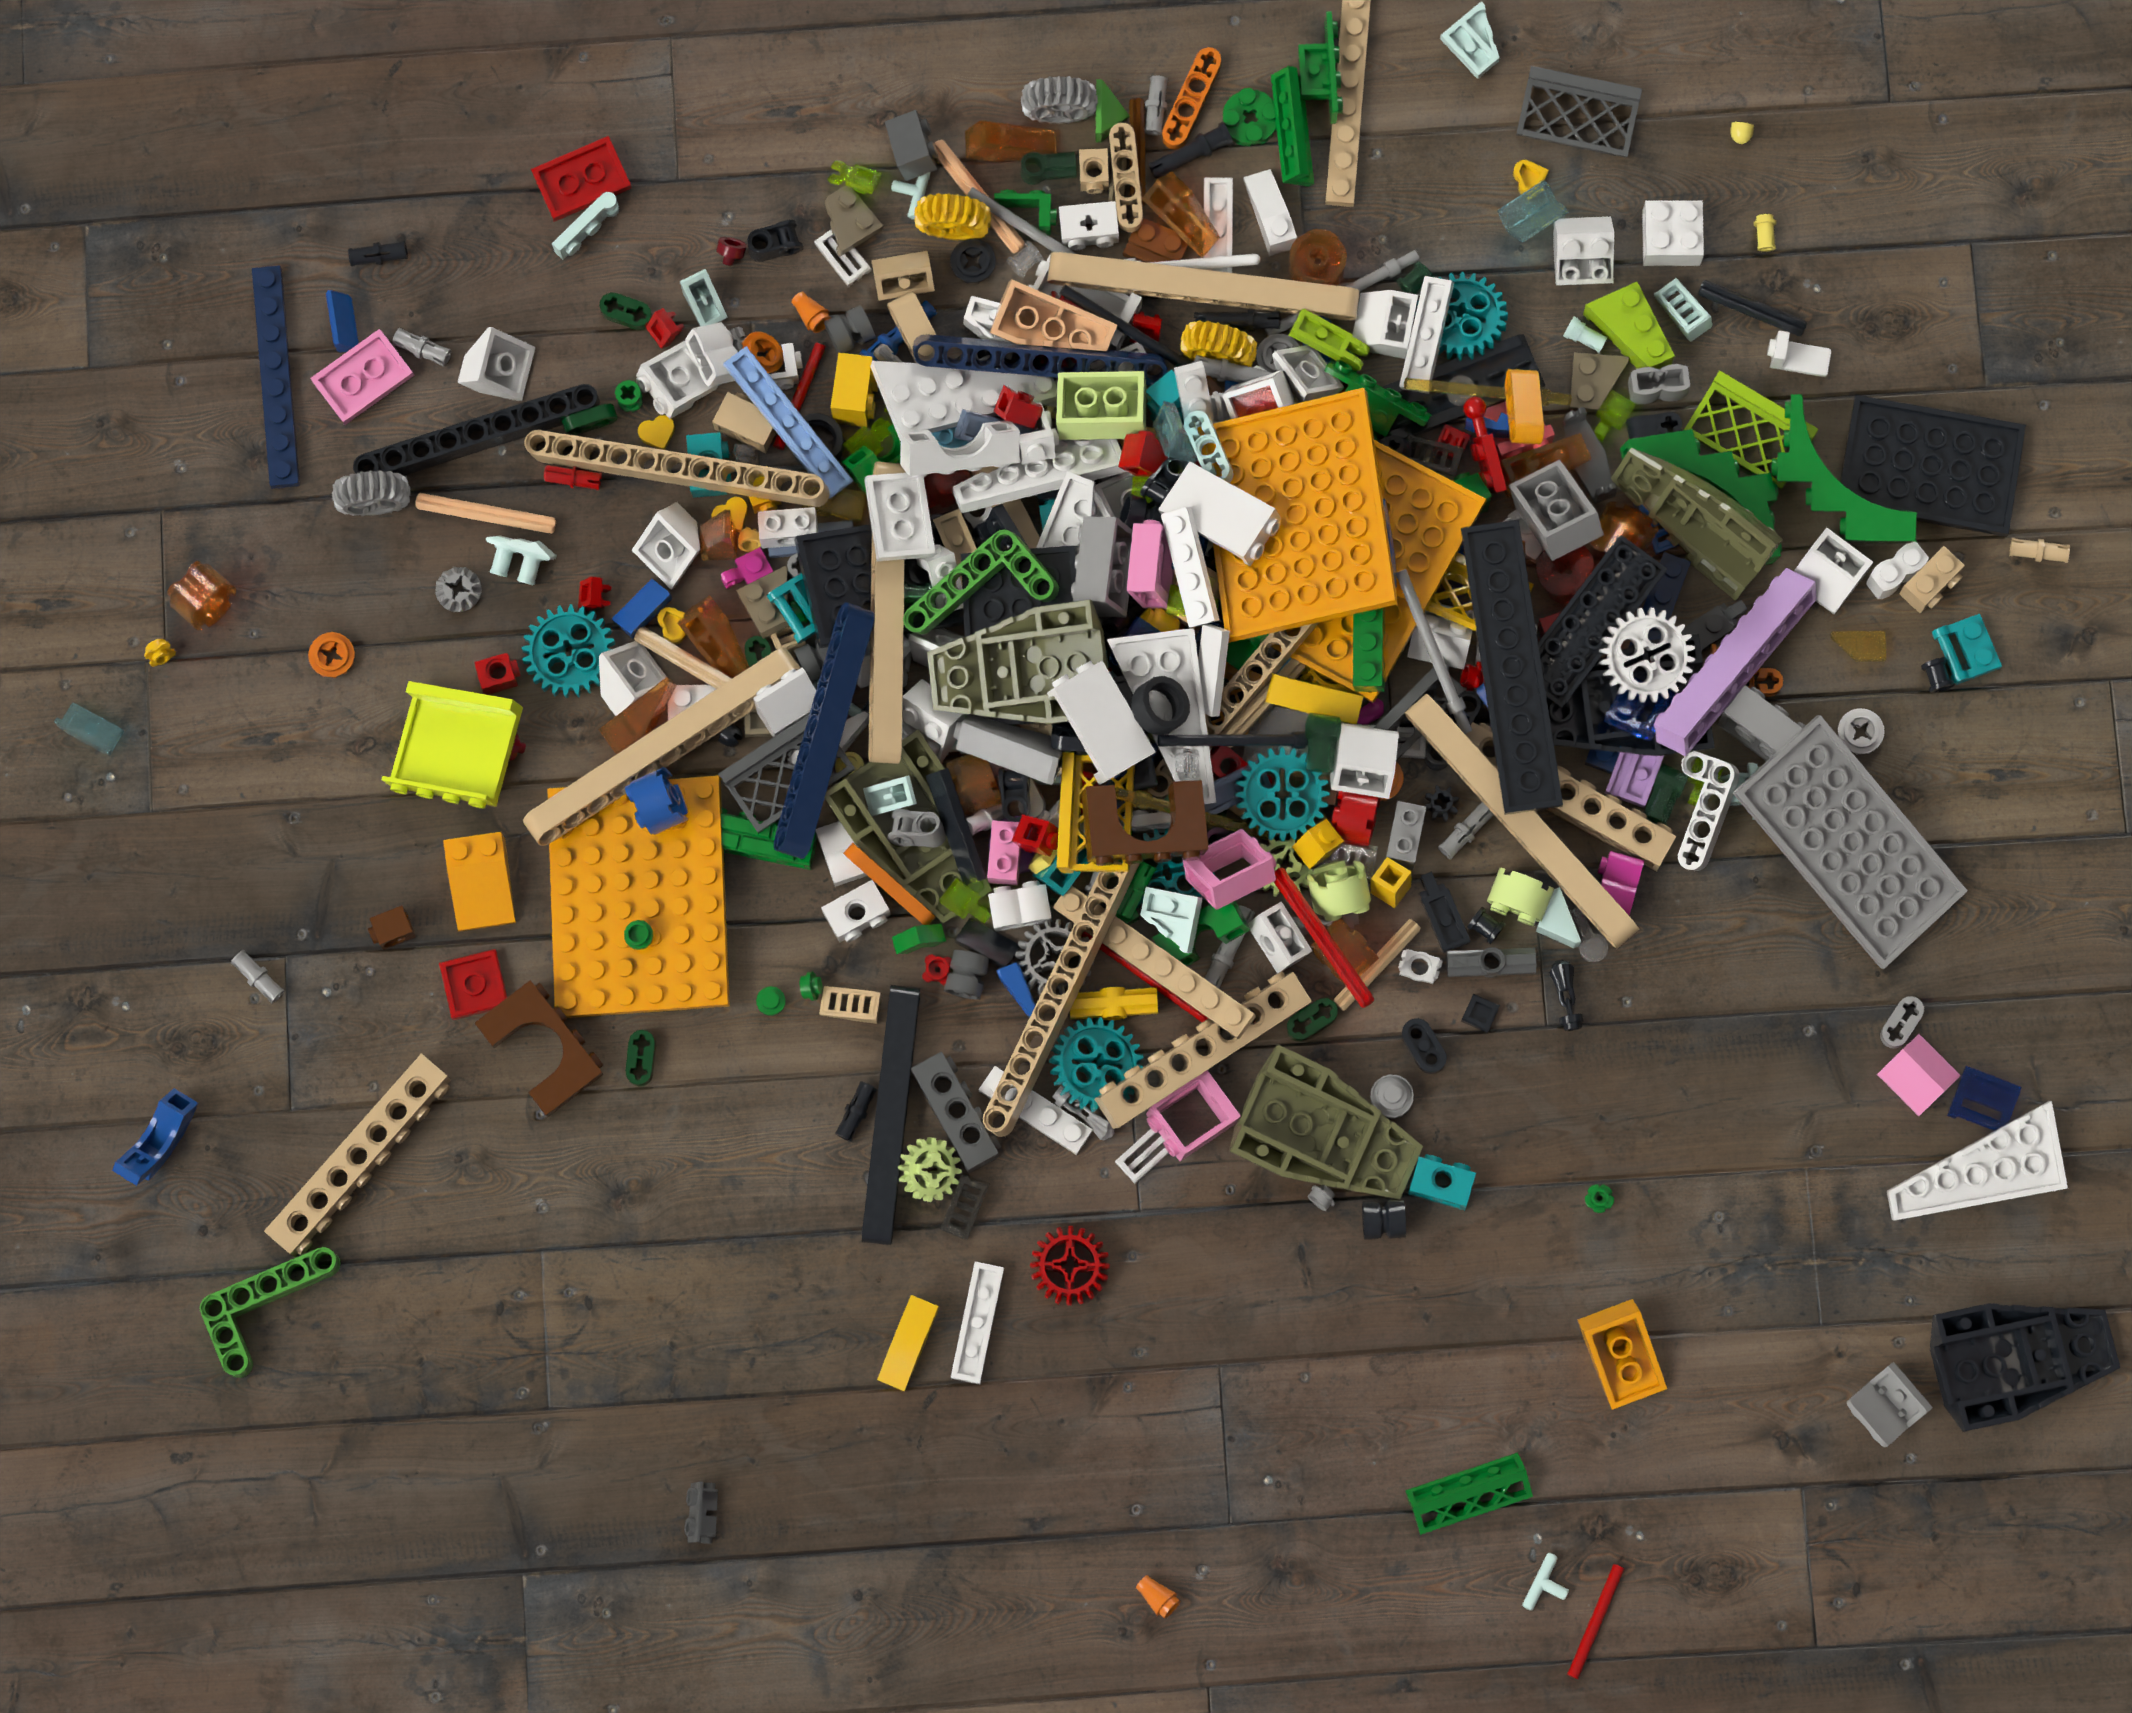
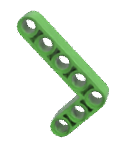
M999 530L904 613L903 622L909 631L920 635L929 633L1005 566L1013 573L1028 593L1039 601L1050 602L1054 600L1058 595L1059 586L1019 536L1009 530ZM1010 536L1013 541L1010 550L1003 552L1000 548V543L1003 538ZM983 556H989L991 560L989 568L981 571L978 566L979 560ZM1023 559H1030V570L1026 573H1020L1019 563ZM962 575H967L969 579L968 586L963 590H959L957 579ZM1047 580L1050 585L1047 594L1040 596L1037 592V586L1041 581ZM940 594H945L947 597L946 605L941 609H937L935 606L936 597ZM923 613L925 616L924 624L919 628H915L913 625L915 615Z
M317 1248L212 1293L202 1300L200 1312L225 1372L233 1377L243 1378L249 1375L253 1367L251 1355L236 1317L335 1275L341 1265L340 1258L329 1248ZM324 1255H330L332 1257L331 1266L324 1270L320 1269L318 1266L320 1258ZM303 1267L305 1271L304 1277L299 1281H293L291 1279L293 1269ZM268 1279H276L277 1288L275 1291L265 1293L264 1283ZM248 1290L250 1294L248 1302L238 1305L236 1301L238 1293ZM221 1302V1313L218 1316H210L209 1307L211 1304ZM225 1329H231L233 1331L232 1340L229 1343L222 1344L220 1334ZM236 1356H242L244 1359L243 1367L238 1371H233L231 1369L232 1359Z

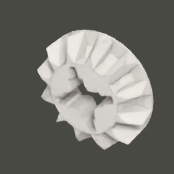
M1858 708L1847 712L1840 720L1837 728L1839 738L1856 755L1871 753L1880 746L1884 738V725L1877 714L1868 709ZM1868 723L1869 725L1865 731L1868 737L1861 736L1859 739L1853 740L1856 733L1853 726L1861 728Z

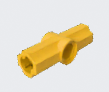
M1107 987L1100 989L1098 992L1078 993L1070 1009V1020L1087 1019L1088 1017H1102L1103 1020H1121L1133 1015L1158 1014L1157 989L1138 988L1126 990L1124 987Z

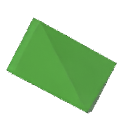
M1096 79V95L1098 98V104L1096 105V143H1102L1109 136L1111 128L1115 124L1123 123L1129 118V114L1104 81Z

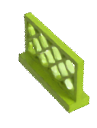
M1719 370L1712 385L1684 430L1692 429L1697 419L1710 417L1713 432L1701 435L1693 430L1695 438L1718 453L1739 451L1740 457L1733 454V458L1737 460L1740 466L1755 475L1769 473L1767 464L1772 463V459L1766 460L1762 445L1779 441L1781 452H1785L1782 442L1784 435L1781 436L1779 429L1782 431L1790 430V418H1785L1784 408ZM1715 391L1726 397L1728 408L1716 411L1711 410L1709 400ZM1730 400L1734 401L1739 405L1731 406ZM1707 405L1708 412L1701 414ZM1741 408L1749 410L1753 422L1736 426L1733 410ZM1729 412L1733 427L1716 431L1713 415ZM1755 415L1761 417L1763 420L1756 421ZM1769 422L1775 426L1777 437L1761 441L1757 425ZM1806 422L1812 442L1818 433V428ZM1754 426L1758 442L1741 446L1738 430ZM1734 431L1738 447L1725 449L1720 446L1718 435ZM1714 436L1716 443L1707 437ZM1759 446L1762 461L1753 464L1745 461L1742 450ZM1764 465L1765 472L1757 467ZM1772 477L1778 488L1782 490L1786 482H1777V479Z

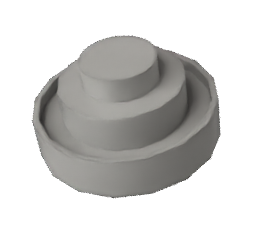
M1390 1074L1381 1077L1375 1082L1371 1089L1370 1100L1371 1104L1378 1108L1385 1117L1394 1119L1403 1116L1409 1111L1413 1104L1414 1093L1412 1086L1406 1079L1399 1075Z

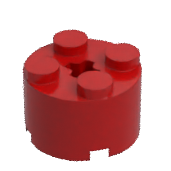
M1339 791L1337 807H1334L1332 815V826L1344 842L1369 847L1381 798Z

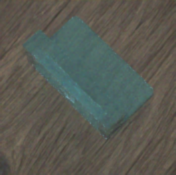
M1542 180L1497 210L1507 233L1520 242H1525L1566 215L1568 210L1564 205L1557 202L1549 183Z
M1164 401L1153 426L1165 456L1196 463L1198 458L1175 404Z
M73 702L62 720L57 717L54 720V723L60 730L110 756L124 733L123 729Z

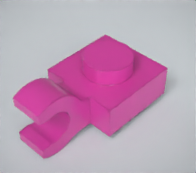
M761 547L735 559V564L738 568L723 572L721 580L725 588L728 589L743 580L748 585L772 573L773 570Z

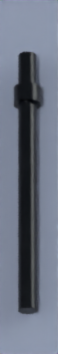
M1066 284L1062 287L1060 295L1087 312L1117 324L1116 329L1172 363L1174 365L1173 368L1192 363V359L1183 353L1181 355L1177 354Z
M1292 731L1291 734L1158 735L1157 741L1159 747L1291 746L1295 749H1305L1306 746H1327L1328 736L1327 734H1306L1305 731Z

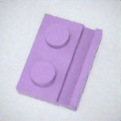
M1620 753L1605 794L1613 795L1618 799L1645 808L1664 755L1648 756Z

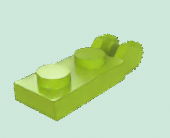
M1301 309L1289 333V336L1330 358L1346 362L1356 371L1361 370L1363 361L1345 351L1346 348L1354 354L1356 353L1363 357L1368 356L1370 351L1369 346L1354 338L1353 334L1306 309Z

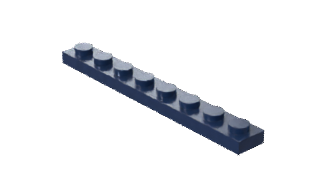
M280 265L252 268L271 489L300 486L282 268Z
M1664 552L1660 564L1666 567L1667 571L1647 596L1643 611L1646 616L1649 608H1654L1655 616H1658L1662 610H1665V619L1668 620L1672 615L1691 561ZM1652 627L1648 631V640L1661 639V632L1657 628ZM1590 749L1585 765L1612 774L1620 752Z

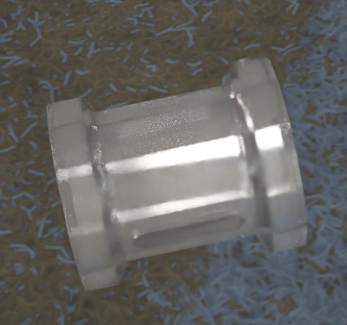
M1029 241L1024 244L1025 247L1014 257H1009L1006 260L1020 278H1024L1026 276L1025 273L1037 262L1040 263L1044 260L1041 253Z

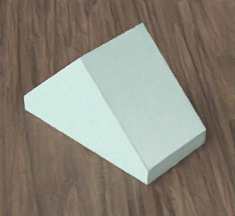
M706 269L680 281L683 294L700 327L715 324L728 318Z
M910 776L863 788L871 816L917 804Z
M1559 887L1554 889L1536 932L1571 948H1576L1580 945L1581 939Z

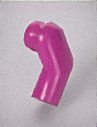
M1376 698L1374 703L1370 701V703L1360 709L1357 723L1369 725L1379 719L1384 713L1383 701Z

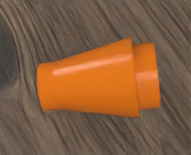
M805 292L796 294L791 303L798 311L806 328L814 333H819L826 329L824 321L831 318L829 310L807 296Z
M1148 1575L1142 1578L1136 1586V1589L1142 1594L1157 1616L1161 1615L1164 1619L1169 1617L1181 1602L1176 1597L1177 1593L1153 1580Z

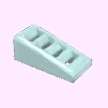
M1677 278L1654 294L1656 300L1690 342L1712 327L1711 316ZM1677 291L1680 293L1670 302L1666 300ZM1684 300L1687 302V303H1685L1684 305H1682L1680 308H1678L1677 310L1674 309L1677 305H1679L1680 303H1682ZM1690 310H1693V311H1694L1693 313H1691L1690 315H1688L1686 318H1684V319L1682 318V316H1684V315H1685L1686 313H1688Z

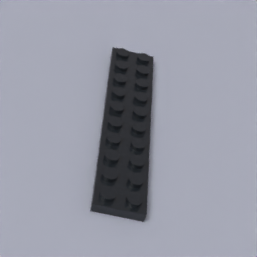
M1519 519L1461 528L1504 815L1563 807Z

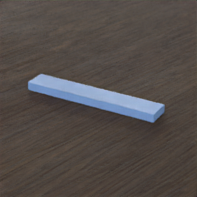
M747 346L724 362L723 366L808 473L815 474L824 481L830 491L829 499H832L853 482L852 478Z

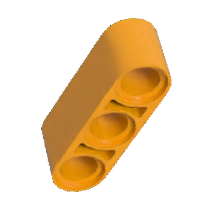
M1508 369L1505 376V396L1511 443L1541 444L1544 436V420L1539 373L1535 370Z

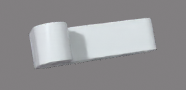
M1693 751L1689 752L1682 759V770L1687 776L1704 782L1680 847L1678 860L1685 869L1699 871L1705 868L1710 860L1740 774L1737 767L1731 763ZM1700 757L1703 761V768L1700 772L1694 773L1691 770V762L1695 758ZM1727 767L1730 770V778L1726 783H1721L1718 780V772L1720 769ZM1716 794L1720 798V806L1712 811L1707 803L1708 799ZM1702 822H1707L1710 826V833L1705 838H1701L1697 832L1698 826ZM1694 840L1696 842L1705 843V846L1700 847L1698 845L1692 844V842ZM1696 852L1695 855L1699 857V861L1692 862L1688 858V854Z

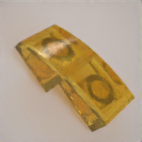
M819 485L811 487L808 495H816L820 490ZM845 488L832 499H828L824 505L815 507L816 513L826 518L833 515L858 523L862 520L867 494ZM802 505V506H801V508H810V507H812V506H806V505Z

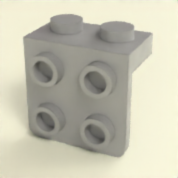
M1894 1362L1847 1401V1406L1852 1414L1862 1422L1871 1433L1873 1439L1883 1447H1888L1911 1425L1933 1408Z

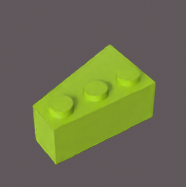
M1638 282L1585 305L1583 316L1588 321L1591 320L1602 331V334L1607 336V339H1610L1621 350L1625 357H1629V361L1637 369L1652 367L1660 370L1667 365H1672L1675 355Z

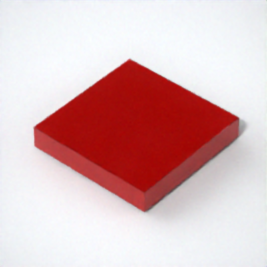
M496 949L439 963L452 1020L489 1012L507 998Z

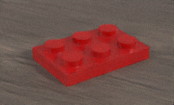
M609 136L531 169L554 222L590 207L605 192H611L616 196L632 189Z

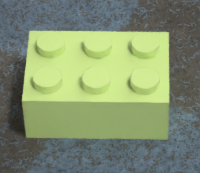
M1144 371L1058 373L1056 425L1059 440L1125 439L1126 434H1138L1140 430L1146 431L1145 390H1147Z

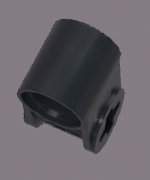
M784 220L775 225L753 230L747 238L749 256L754 261L765 262L802 251L804 247L797 237L795 230L797 227L796 221ZM758 241H763L768 245L762 250L753 247Z
M1665 412L1629 418L1626 420L1629 439L1670 433L1665 428V424H1671L1673 432L1682 431L1681 417L1674 412Z
M1176 454L1167 457L1157 471L1147 479L1140 495L1143 497L1148 496L1161 505L1188 465V460Z
M1000 767L998 779L1003 815L1009 821L1020 822L1022 815L1029 816L1031 810L1030 777ZM1013 778L1021 779L1020 781H1008V779ZM1016 800L1020 801L1024 807V812L1019 817H1014L1009 812L1010 804Z

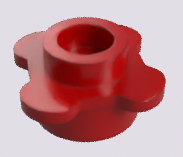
M1477 661L1475 666L1466 664L1462 671L1460 684L1463 687H1467L1466 691H1473L1474 688H1478L1483 683L1484 679L1480 661Z
M933 954L927 955L925 958L926 970L922 974L923 980L927 983L936 981L945 985L952 959L948 956L942 958L939 956L935 957ZM939 967L941 969L940 972H936L935 968Z

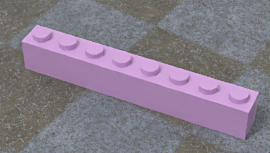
M1788 568L1779 577L1776 576L1772 580L1769 589L1763 596L1760 595L1755 600L1753 608L1748 614L1743 615L1739 619L1737 627L1732 633L1727 634L1723 638L1717 651L1707 657L1701 670L1690 677L1685 689L1674 696L1669 708L1664 713L1658 715L1654 723L1656 741L1687 756L1744 685L1747 684L1816 601L1815 581Z

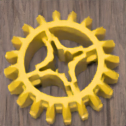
M949 193L929 194L921 197L917 201V207H915V227L928 236H936L937 239L943 238L958 241L983 238L988 234V229L990 228V208L984 202H979L978 199H971L969 196L951 195Z
M1196 321L1186 325L1185 330L1182 332L1180 350L1184 355L1191 358L1192 361L1195 360L1196 355L1216 360L1228 359L1230 363L1252 367L1255 361L1257 342L1252 336L1238 330V328L1218 322Z

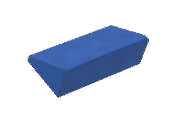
M328 290L326 298L333 343L339 353L348 352L359 344L352 298L347 294Z
M651 579L612 620L633 639L637 630L640 627H645L673 599L672 595L655 580Z

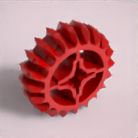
M1068 1226V1235H1063L1061 1227L1056 1228L1057 1238L1054 1239L1052 1234L1048 1232L1046 1233V1238L1049 1241L1048 1244L1041 1240L1037 1242V1245L1043 1251L1032 1252V1256L1040 1260L1039 1262L1030 1263V1268L1039 1269V1272L1032 1274L1031 1277L1032 1280H1043L1038 1283L1036 1288L1038 1291L1043 1290L1045 1287L1048 1288L1044 1295L1046 1299H1049L1053 1293L1057 1294L1055 1304L1059 1305L1063 1296L1067 1297V1306H1072V1297H1077L1079 1305L1084 1304L1083 1294L1086 1293L1087 1297L1092 1300L1094 1299V1294L1091 1291L1092 1288L1099 1292L1103 1290V1287L1097 1280H1108L1106 1274L1100 1273L1101 1270L1110 1269V1264L1101 1263V1260L1109 1257L1108 1252H1097L1104 1245L1102 1241L1097 1242L1095 1245L1092 1244L1095 1239L1094 1233L1089 1234L1087 1239L1083 1238L1085 1229L1082 1227L1079 1229L1078 1236L1073 1235V1226ZM1066 1243V1251L1062 1258L1046 1261L1054 1248ZM1075 1243L1085 1247L1091 1253L1094 1262L1079 1259L1075 1254ZM1069 1252H1071L1074 1264L1078 1263L1079 1265L1073 1268L1071 1280H1068L1069 1276L1066 1268L1062 1269L1061 1267L1067 1264ZM1045 1270L1061 1273L1065 1278V1289L1051 1282ZM1094 1271L1092 1277L1085 1285L1074 1289V1281L1078 1274Z

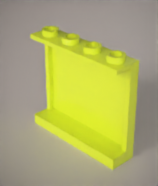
M408 681L405 692L412 696L391 777L382 776L381 780L391 786V791L400 794L414 791L417 796L427 799H433V796L436 795L441 796L442 800L454 804H459V801L463 800L468 801V805L476 808L485 809L486 805L497 807L523 707L513 699Z

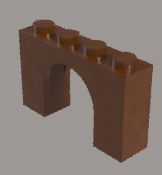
M1202 780L1172 782L1168 787L1171 816L1170 827L1164 837L1154 841L1138 840L1130 836L1123 829L1118 818L1115 785L1085 787L1081 792L1087 861L1096 862L1097 866L1114 864V860H1125L1126 864H1138L1147 858H1154V862H1168L1172 860V857L1182 856L1185 861L1201 859V855H1204L1209 850Z
M530 980L477 1020L475 1025L493 1048H496L519 1029L529 1025L548 1027L560 1037L563 1046V1056L560 1065L555 1072L528 1092L548 1118L603 1075L600 1068L604 1065L594 1052L588 1055L582 1047L586 1041L576 1029L570 1031L564 1022L568 1018L558 1005L552 1008L546 1001L550 995L540 982L534 985Z

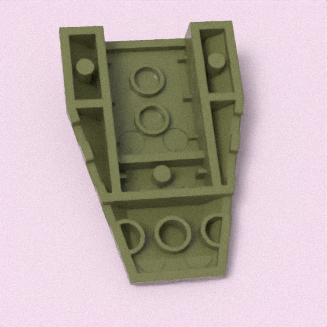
M1634 448L1627 452L1611 477V480L1616 483L1636 506L1642 504L1649 511L1647 518L1654 525L1659 523L1669 533L1667 539L1674 547L1679 544L1687 553L1684 558L1691 561L1693 567L1735 601L1757 576L1783 541L1772 528L1767 527L1758 520L1750 510L1742 507L1716 487L1686 470Z
M1092 600L1034 607L1018 616L1010 617L994 626L981 629L970 636L957 639L927 652L933 710L1043 724L1069 722L1054 696L1049 698L1047 692L1054 688L1052 682L1066 674L1071 679L1078 675L1076 669L1089 661H1092L1093 665L1103 660L1108 669L1104 631Z
M918 729L902 740V753L899 764L868 762L828 789L824 799L852 841L942 923H945L992 891L987 876L984 880L964 886L947 837L942 845L934 848L922 846L903 847L890 843L887 837L892 832L894 822L892 818L893 811L871 816L863 788L910 776L917 804L901 809L933 812L940 819L926 775L945 768ZM935 827L929 828L926 833L933 831Z
M1276 1045L1259 1071L1240 1113L1241 1117L1236 1122L1229 1152L1281 1177L1400 1200L1423 1146L1395 1122L1385 1117L1378 1108L1361 1097L1354 1088L1338 1078V1075L1331 1069L1281 1045Z

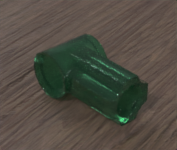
M1029 152L1021 160V179L1029 185H1036L1045 180L1076 178L1075 153L1040 154L1038 152ZM1030 164H1036L1040 167V170L1036 173H1031L1026 167Z
M1316 713L1308 715L1305 723V736L1309 739L1307 770L1317 773L1333 772L1335 743L1341 734L1340 717Z
M1662 763L1653 784L1654 790L1644 811L1649 821L1666 825L1677 797L1680 798L1689 777L1683 771Z

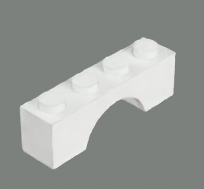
M1006 420L983 423L979 433L971 442L957 448H947L939 445L929 430L901 433L900 465L909 476L915 478H923L927 474L932 473L952 474L956 470L964 469L978 471L982 467L989 466L1004 468L1008 467L1009 464L1019 463L1020 430L1013 422Z

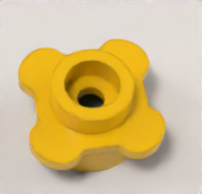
M156 639L146 646L144 657L150 660V666L163 665L175 656L176 652L170 648L171 645L168 641Z

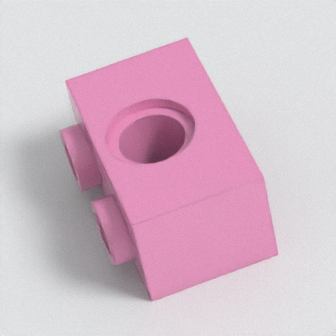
M992 820L987 874L989 883L1018 886L1021 848L1012 842V838L1019 822Z

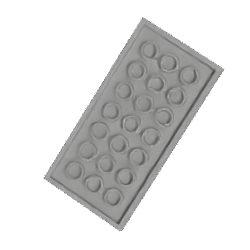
M1821 715L1815 716L1733 792L1734 796L1882 969H1885L1968 891Z

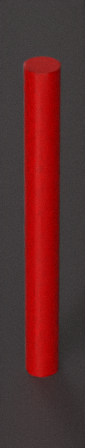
M814 344L791 403L798 412L801 409L826 348L823 344ZM777 435L773 446L779 450H784L786 444Z
M1616 1564L1612 1566L1567 1673L1570 1677L1578 1679L1623 1574L1624 1568Z

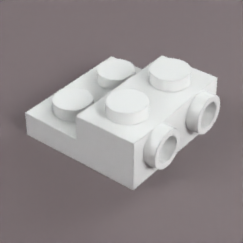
M686 340L641 364L636 375V381L640 390L644 393L649 392L654 399L653 405L656 411L661 415L665 413L669 419L688 410L696 400L713 392L718 387V385L711 387L706 385L700 375L697 362L692 358L688 350Z

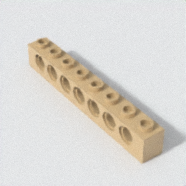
M1472 722V731L1465 735L1483 754L1482 749L1485 746L1494 747L1491 727L1484 723L1477 725ZM1485 756L1497 769L1496 758ZM1557 765L1560 788L1570 789L1574 794V798L1571 800L1562 799L1563 807L1546 810L1624 854L1644 860V865L1657 872L1677 837L1672 834L1673 830L1658 822L1656 825L1648 821L1647 815L1640 810L1625 808L1621 805L1622 802L1615 796L1600 794L1595 791L1596 787L1586 780H1581L1580 782L1570 777L1571 773L1568 770ZM1586 803L1596 804L1599 808V813L1595 815L1588 814L1584 809V805ZM1612 817H1619L1624 821L1625 827L1615 829L1610 825L1609 820ZM1639 831L1646 832L1650 836V841L1648 843L1638 842L1635 838V833Z
M1281 971L1268 979L1270 985L1263 990L1256 987L1244 995L1246 1001L1241 1003V1005L1252 1009L1255 1012L1256 1020L1253 1024L1249 1025L1240 1039L1231 1035L1229 1040H1225L1220 1035L1221 1027L1208 1018L1196 1026L1198 1032L1188 1037L1187 1034H1184L1171 1042L1174 1047L1166 1053L1161 1049L1147 1059L1150 1063L1140 1069L1136 1065L1123 1074L1126 1079L1118 1084L1111 1081L1100 1088L1099 1092L1101 1095L1094 1100L1112 1128L1121 1127L1311 1003L1312 1000L1294 972L1285 975ZM1271 993H1275L1280 999V1004L1276 1009L1272 1008L1268 1003V997ZM1198 1040L1205 1041L1208 1046V1051L1204 1056L1196 1051ZM1175 1055L1180 1056L1184 1062L1183 1069L1180 1072L1172 1067L1171 1062ZM1151 1071L1159 1075L1160 1082L1157 1087H1152L1147 1081V1076ZM1126 1087H1130L1135 1091L1136 1096L1132 1103H1128L1123 1098V1091Z
M421 1053L264 1232L294 1258L298 1254L303 1255L313 1243L311 1239L318 1231L322 1233L331 1224L332 1219L330 1217L336 1210L339 1209L341 1211L349 1204L352 1199L351 1193L357 1187L362 1188L372 1176L370 1172L377 1164L381 1166L388 1160L391 1155L389 1150L397 1142L401 1144L411 1132L409 1128L416 1120L420 1122L426 1117L430 1111L428 1106L434 1099L437 1098L439 1100L447 1093L450 1088L448 1084L451 1079ZM416 1085H426V1092L422 1097L415 1098L412 1096V1090ZM396 1107H406L407 1112L404 1118L400 1120L393 1119L392 1113ZM379 1128H385L387 1130L386 1138L381 1142H375L373 1140L374 1132ZM360 1150L366 1151V1161L362 1164H354L353 1157L355 1153ZM341 1172L347 1173V1182L343 1186H335V1176ZM327 1195V1205L322 1209H316L314 1207L316 1197ZM300 1217H307V1228L303 1231H296L294 1228L295 1221Z

